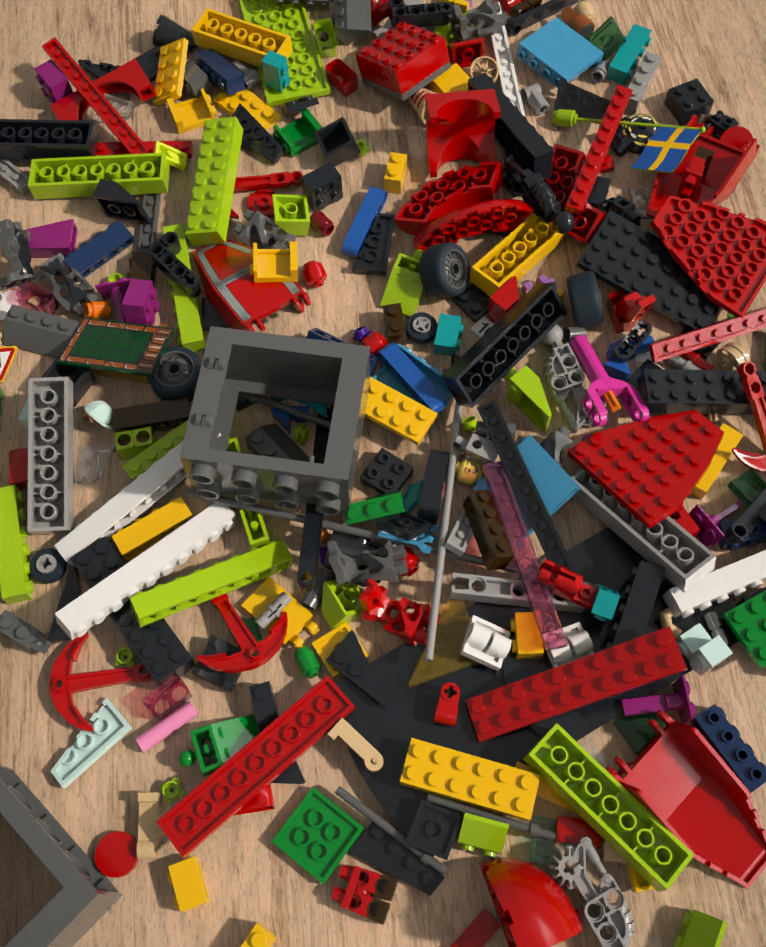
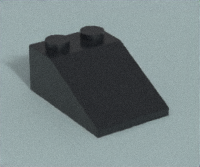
M100 179L92 196L106 217L151 225L152 221L134 196L117 182Z

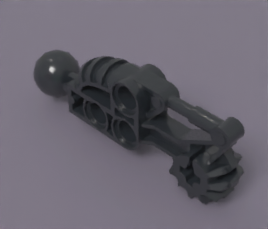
M512 155L504 158L503 162L507 171L503 173V181L509 194L513 197L522 195L523 201L530 203L533 207V213L546 224L552 222V226L557 233H569L574 228L575 219L570 212L561 211V204L557 201L552 189L545 183L542 175L539 172L533 173L528 168L524 170L515 162Z

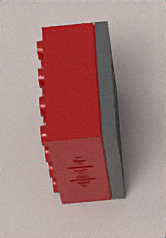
M406 22L398 23L396 27L386 31L380 38L373 40L371 44L363 47L355 54L363 83L402 101H405L451 68L445 37Z

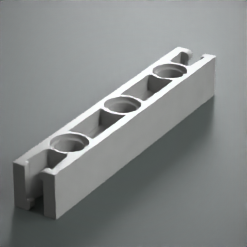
M452 573L450 579L451 590L449 599L582 613L585 609L562 598V601L555 599L554 594L551 593L552 587L542 582ZM454 583L466 585L467 589H455ZM472 586H479L481 588V591H474L472 589ZM513 590H519L522 596H516Z

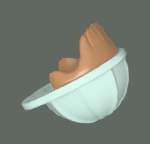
M98 400L84 406L80 419L90 421L91 423L97 421L107 429L114 430L112 423L113 410L109 404Z

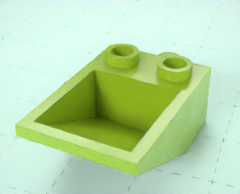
M418 249L414 251L412 257L399 253L380 304L381 308H383V305L401 303L404 316L410 317L416 313L425 292L419 276V262L424 252L423 250Z
M527 365L518 372L512 368L503 377L505 381L509 382L506 393L508 401L513 405L515 404L543 433H546L552 413L540 378Z

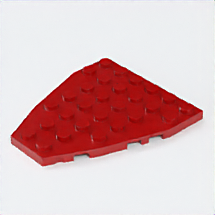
M670 195L651 222V226L673 259L705 296L733 316L743 318L766 281V222L759 218L754 220L746 218V214L743 213L738 215L730 213V209L703 201L701 204L693 203L691 199H680Z
M697 410L654 416L644 421L639 420L599 431L570 448L567 455L650 529L681 508L685 498L691 494L693 487L699 483L709 469L718 446L723 439L724 431Z

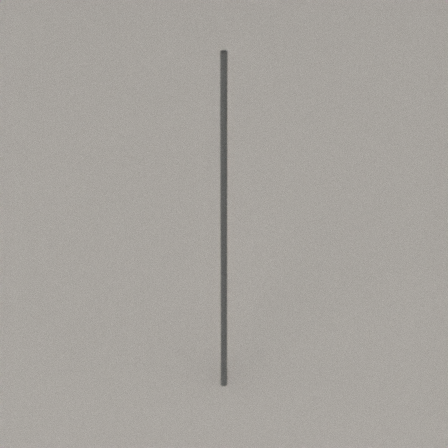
M190 488L186 492V496L295 522L304 523L305 515L258 504H244L236 499L220 496L218 499H206L198 496L195 493L196 490ZM323 520V528L384 543L391 540L393 545L403 544L406 548L421 551L417 545L379 537L377 532ZM425 544L427 547H432L431 554L437 555L438 547ZM446 549L445 557L485 566L482 557L466 553L460 557ZM508 564L505 570H503L536 578V574L540 572L539 570ZM582 581L585 584L597 588L598 584Z

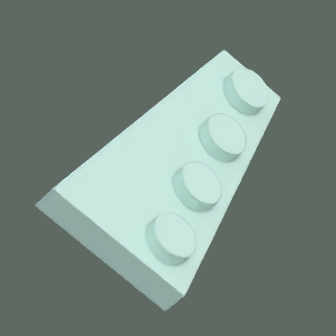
M107 697L102 702L103 705L99 711L95 712L89 719L91 720L89 725L94 728L93 732L81 730L76 736L77 740L71 748H67L50 771L63 788H67L133 729Z

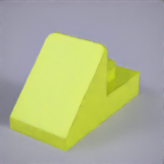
M159 141L155 142L154 153H165L169 165L184 171L187 165V154Z

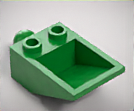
M253 714L209 724L190 731L195 751L183 750L178 756V762L183 767H190L198 759L203 776H210L259 734ZM204 740L210 741L209 745L204 744V746H202V742ZM210 760L216 761L215 764L208 766Z

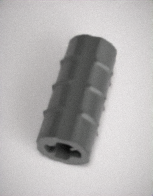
M321 568L317 574L314 589L305 593L301 604L315 612L319 605L322 604L323 584L326 581L335 580V575Z

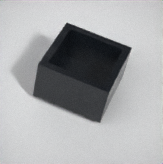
M696 78L668 89L664 104L679 125L682 126L687 124L693 115L699 113L710 114L714 100Z
M344 117L314 132L328 163L331 162L334 167L361 153Z
M331 162L301 177L303 195H307L308 205L313 212L322 210L343 198L341 175Z
M59 355L41 378L69 377L73 382V407H75L97 379L90 368L57 364Z

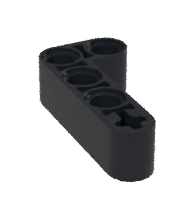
M389 0L388 16L393 28L400 22H406L419 28L450 24L448 15L452 14L453 5L449 2L405 5L403 0Z
M167 232L149 245L148 251L151 259L187 296L197 297L201 294L199 280L176 257L182 249L178 235L175 232Z
M433 449L430 450L417 517L430 522L431 525H436L449 452Z

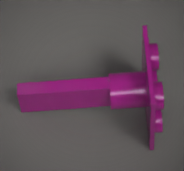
M120 278L114 282L104 281L95 285L103 300L111 298L112 305L116 306L120 322H126L121 304L131 278Z
M740 499L715 516L707 515L697 504L689 513L700 528L695 538L710 550L724 536V533L719 529V521H723L737 512L745 502Z
M682 675L672 684L674 693L621 700L624 717L656 713L658 710L664 712L678 710L681 723L687 724L694 719L695 706L693 702H690L689 682L685 681V677Z

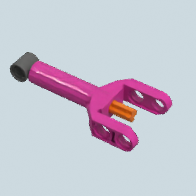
M577 326L564 327L563 341L570 343L569 345L591 383L581 400V404L595 427L604 426L607 423V410L602 401H606L610 410L614 413L616 410L621 409L617 401L618 398H620L634 422L649 419V410L637 389L625 381L608 376L586 338L585 328Z

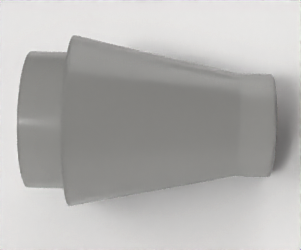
M603 60L591 71V79L594 82L600 83L606 79L609 63Z

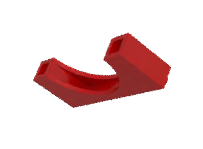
M135 58L93 81L103 95L114 92H127L137 96L142 102L157 95ZM78 91L50 105L58 120L84 121L85 114L90 107Z

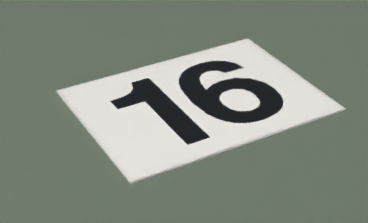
M482 317L471 330L482 337L494 324Z

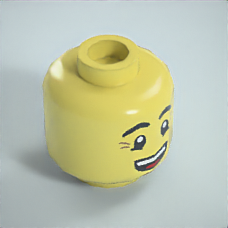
M464 458L462 462L457 461L456 480L472 486L481 478L483 469H481L479 463Z

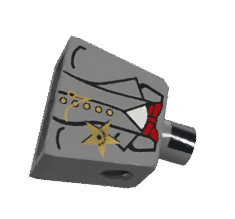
M472 434L468 440L457 435L453 442L454 446L462 450L459 458L462 460L468 458L479 463L483 473L494 463L498 455L493 442L477 434Z

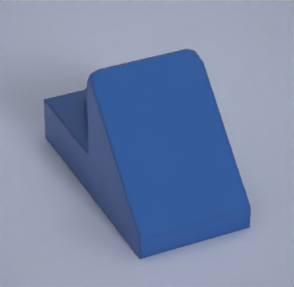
M611 343L606 352L608 362L603 363L602 366L608 376L626 382L631 371L626 362L618 363L613 359L612 354L618 343Z
M291 406L310 413L309 406ZM271 407L273 418L289 434L291 432V421L297 423L307 421Z

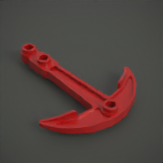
M293 171L292 173L280 172L261 176L236 177L234 192L263 188L281 189L291 185L299 187L302 185L301 177L303 174L300 171ZM231 208L230 218L238 219L239 215Z
M748 361L741 363L737 371L743 377V391L752 408L764 455L760 456L757 453H749L735 447L731 451L744 466L757 472H766V402L759 376L756 374V366L753 362Z
M227 594L210 600L213 607L219 611L241 652L227 656L226 653L197 655L196 660L202 665L219 672L239 673L250 671L267 663L280 650L288 629L286 612H282L279 620L269 630V636L257 642L230 604Z
M85 633L66 645L55 660L50 675L49 689L56 710L69 724L78 729L93 732L94 728L85 721L79 709L74 705V693L129 682L152 681L153 679L148 671L145 674H140L141 669L145 668L143 664L132 665L129 668L72 675L73 662H77L80 651L89 637ZM58 682H63L60 688H56Z

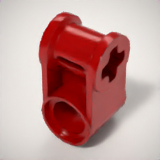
M448 682L442 686L439 702L436 707L435 723L455 727L460 689L455 683ZM449 689H452L453 693L456 695H452L451 698H447V694L444 692H448Z

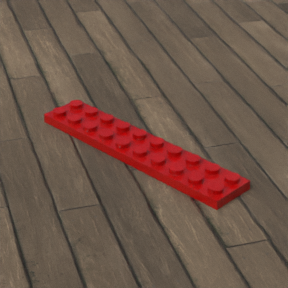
M669 626L465 701L478 741L483 742L688 669Z
M327 675L156 821L180 855L183 858L187 857L325 736L341 718L344 719L355 709L354 704Z

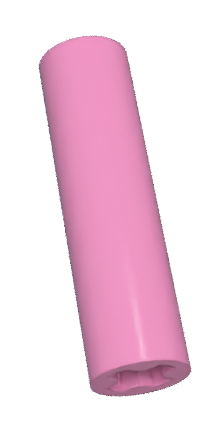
M188 701L136 737V742L142 751L146 752L199 714L192 703Z

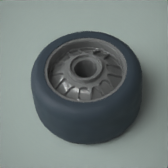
M452 242L434 244L423 252L419 262V276L426 292L435 298H448L458 296L465 291L470 279V264L465 251L458 244Z
M586 271L568 276L566 278V285L575 326L587 328L601 324L604 321L601 305L603 303L594 272Z
M175 346L166 348L153 376H148L149 383L156 396L162 401L187 397L189 402L193 401L202 362L195 352L185 347Z

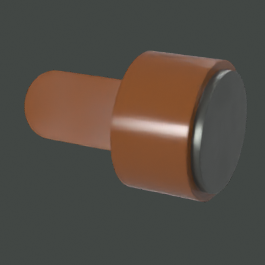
M565 7L562 10V18L569 24V27L588 40L594 32V23L585 14L578 15L571 7Z

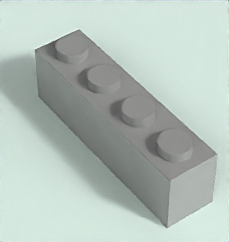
M646 52L628 86L633 92L624 111L625 113L636 114L658 71L662 56Z

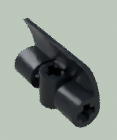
M334 530L330 540L336 541L341 552H344L345 555L351 558L358 557L362 554L363 550H375L384 546L371 542L367 538L351 536ZM328 548L323 567L333 570L329 562ZM361 565L358 569L365 570L367 566Z

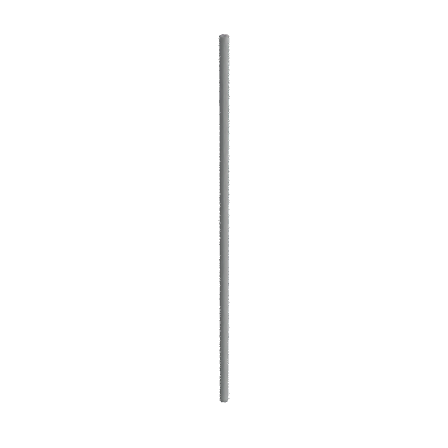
M462 350L461 356L464 355L468 350ZM457 402L455 403L424 657L426 662L433 661L446 552L444 545L448 535L458 447L454 446L453 442L460 433L463 407L458 405Z

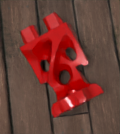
M368 579L366 589L359 597L362 606L361 619L364 621L373 620L383 624L384 631L401 638L416 647L417 643L426 644L428 631L425 629L429 624V604H419L404 597L401 601L391 600L386 596L387 590L384 586H378L377 582ZM413 609L414 612L408 613L407 610ZM392 610L398 611L396 617H391L390 612Z

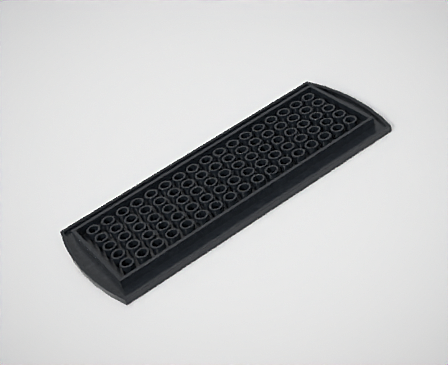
M609 527L567 550L577 573L583 576L582 581L615 588L620 596L626 588L627 583L625 581L634 565L637 566L641 560L649 563ZM524 575L516 579L540 582V580L537 578ZM664 575L644 635L662 629L659 614L663 612V609L668 608L662 596L669 589L676 587ZM513 590L516 596H522L519 590ZM554 594L555 599L562 601V597ZM730 596L729 599L721 603H717V601L712 602V606L705 610L695 609V613L683 618L681 615L674 618L672 616V624L682 630L680 635L700 623L713 639L712 630H709L704 615L714 611L721 623L720 628L724 630L728 639L727 646L730 648L739 642L722 617L724 613L735 608ZM618 601L616 609L619 608L620 601ZM476 602L437 625L432 662L424 661L426 644L417 643L416 647L406 642L369 663L385 699L383 707L347 678H343L335 683L355 706V709L344 720L382 755L384 760L383 767L375 773L368 771L364 761L348 746L347 748L375 798L406 835L408 834L420 799L426 801L428 796L427 792L400 785L411 738L511 767H515L517 761L528 765L523 758L541 739L529 728L531 726L529 725L483 742L478 741L465 700L505 686L502 666L501 669L496 671L460 654L470 618L475 615L509 631V639L515 640L514 632L510 630V619H513L514 614L518 612H540L542 635L580 622L583 630L587 631L592 640L594 653L602 651L609 641L606 637L610 627L616 622L613 618L612 620L607 618L606 621L599 620L593 617L594 614L591 613L590 609L586 608L582 613ZM511 643L506 658L542 671L553 669L544 645V654L541 658L516 659V652H512ZM682 655L688 670L574 709L590 723L578 740L623 713L621 700L652 696L682 675L691 672L693 669L689 664L688 658ZM448 682L455 683L460 689L455 727L434 722L441 688ZM449 689L448 692H444L447 694V698H451L452 695H456L453 693L452 689ZM440 806L456 814L461 813L459 811Z

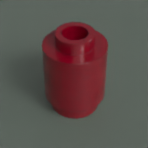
M322 211L312 213L310 225L321 235L329 236L334 230L333 222Z

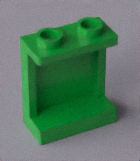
M307 108L301 110L302 118L281 129L276 124L273 125L274 139L280 142L281 146L285 149L284 152H288L291 157L319 144L314 132L323 127Z

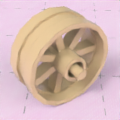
M478 57L472 62L469 77L473 78V74L486 73L496 83L499 74L498 64L491 57ZM488 64H491L493 68L489 69ZM477 65L480 70H473V68ZM496 71V76L494 77L489 73Z
M735 342L727 343L716 352V361L721 370H738L741 363L750 361L746 350Z

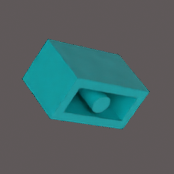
M269 50L261 61L265 86L282 93L290 83L287 57Z
M440 313L433 354L452 356L455 355L456 350H460L461 340L458 337L463 334L464 329L460 316Z
M598 584L593 605L590 608L591 613L594 614L593 617L599 620L606 621L607 618L612 620L620 595L617 590Z

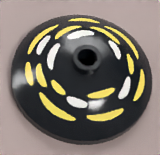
M641 113L628 115L621 120L661 124L653 116ZM619 125L617 131L622 135H627L633 141L635 146L629 152L642 154L648 141L659 128Z

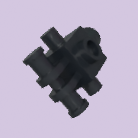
M719 110L706 121L704 127L706 131L709 126L714 127L711 136L719 140L725 130L738 126L739 123L735 118H730L726 114L724 115L723 111Z
M621 196L604 200L603 203L597 206L598 210L602 212L604 210L608 212L611 210L636 225L641 220V216L634 212L635 203Z

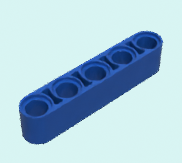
M372 186L369 188L344 239L341 254L357 258L377 214L381 213L385 205L388 191Z
M390 342L377 352L380 361L418 403L437 413L448 406V402L442 393L394 342Z

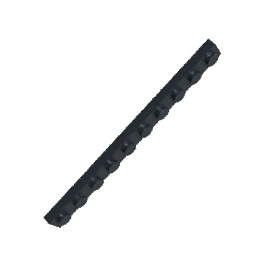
M493 399L478 407V412L547 560L577 573L496 400Z

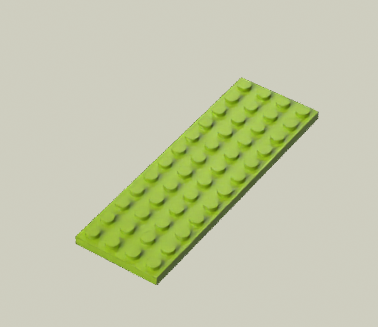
M239 0L244 21L291 36L293 52L287 59L290 83L282 93L265 86L263 70L257 66L267 105L272 107L282 105L290 100L300 101L299 98L306 95H312V97L330 95L331 91L303 1H299V4H292L290 0H284L283 3H277L274 0Z

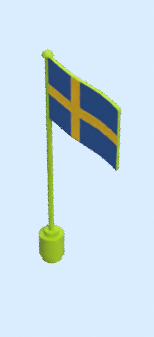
M558 109V111L555 110L552 116V123L561 127H573L574 124H577V121L602 122V119L578 118L575 110ZM620 121L619 125L659 128L650 138L641 156L630 170L670 174L681 164L688 149L699 134L706 131L704 126L698 128Z

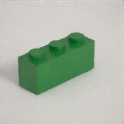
M398 490L351 501L350 510L343 509L346 525L401 513L406 508L402 491Z

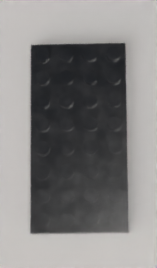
M611 210L576 265L584 271L594 272L595 277L625 294L637 292L641 297H648L653 294L657 301L652 305L651 309L690 331L710 325L720 308L705 296L673 259L659 237Z

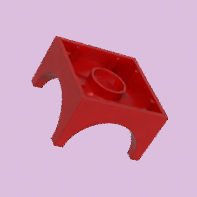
M494 89L425 94L426 157L430 178L437 177L439 168L453 160L471 159L481 163L497 162L495 153V119L500 118L501 111Z

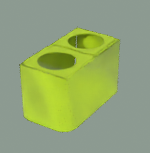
M331 18L315 21L314 31L320 58L336 57V39ZM321 32H326L329 35V40L321 42L318 35ZM325 46H328V47L331 48V49H327V50H322V48L325 47Z
M151 427L115 433L116 450L119 458H121L120 460L134 458L157 442V437ZM150 436L149 440L144 443L138 442L136 439ZM131 439L128 445H119L121 441Z

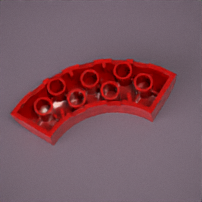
M554 144L552 177L546 179L545 183L552 189L557 201L561 204V211H566L564 210L565 205L586 159V155L582 151ZM586 202L581 215L570 212L575 219V224L568 234L579 242L589 245L606 216L604 212L597 210Z
M483 162L479 166L474 167L466 165L458 171L453 169L441 174L442 177L435 181L433 179L422 186V190L411 195V200L407 204H403L394 219L396 225L407 234L416 236L426 226L447 213L477 202L495 200L502 181L501 162Z
M495 199L470 204L447 213L426 226L414 237L413 245L415 249L425 251L434 244L446 242L457 244V240L466 236L469 238L482 234L483 231L489 229L492 232L511 233L534 212V209L530 203L514 199Z

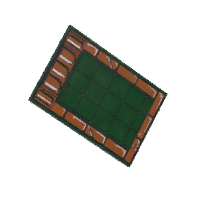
M83 317L57 360V364L152 377L175 333V328Z

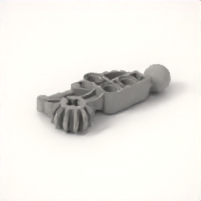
M556 324L541 339L545 345L552 346L553 348L549 357L545 358L543 369L546 372L544 376L547 379L550 395L553 396L556 404L560 405L564 411V415L570 425L569 430L572 433H577L582 426L591 427L592 425L581 404V400L585 395L582 387L585 375L569 343L563 344L561 342L563 330ZM554 385H560L562 388H556ZM569 394L577 406L576 420L565 403Z
M582 836L576 846L566 845L565 854L558 848L557 853L559 857L557 858L555 855L550 857L556 862V864H549L550 869L556 870L551 874L552 878L559 877L558 884L560 886L566 880L568 889L578 888L584 898L581 904L582 913L602 947H628L630 945L629 940L635 936L633 931L635 923L631 920L632 912L630 909H627L628 903L611 874L607 873L602 865L591 839L587 836ZM586 853L601 875L597 891L586 875ZM567 861L570 864H573L571 866V872L563 870L566 868V865L564 863H566ZM610 892H617L618 898L614 903H608L607 896ZM591 904L598 905V912L595 915H589L587 912ZM605 925L610 926V934L606 937L601 936V928Z

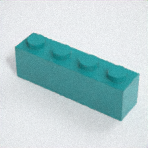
M637 24L632 26L608 67L606 79L624 85L626 80L631 78L633 68L636 69L638 66L639 57H643L646 50L645 47H649L652 38L650 34L652 30Z

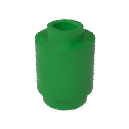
M305 646L294 652V661L302 677H307L308 679L316 677L321 666L313 650Z

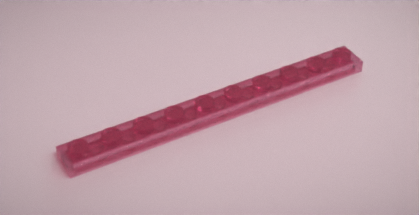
M502 461L484 464L482 469L513 550L514 561L545 650L547 652L566 647L568 642L548 587L536 578V574L540 572V565Z

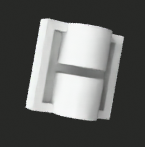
M473 615L470 618L460 654L498 671L501 669L503 659L507 656L511 647L510 632Z
M580 622L542 635L543 645L553 668L594 654L592 640L587 631L583 630Z

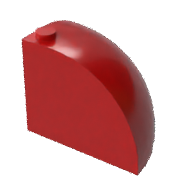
M509 857L492 858L479 862L509 947H551L583 931L581 924L583 923V918L579 909H574L570 899L558 882L540 867L525 860Z

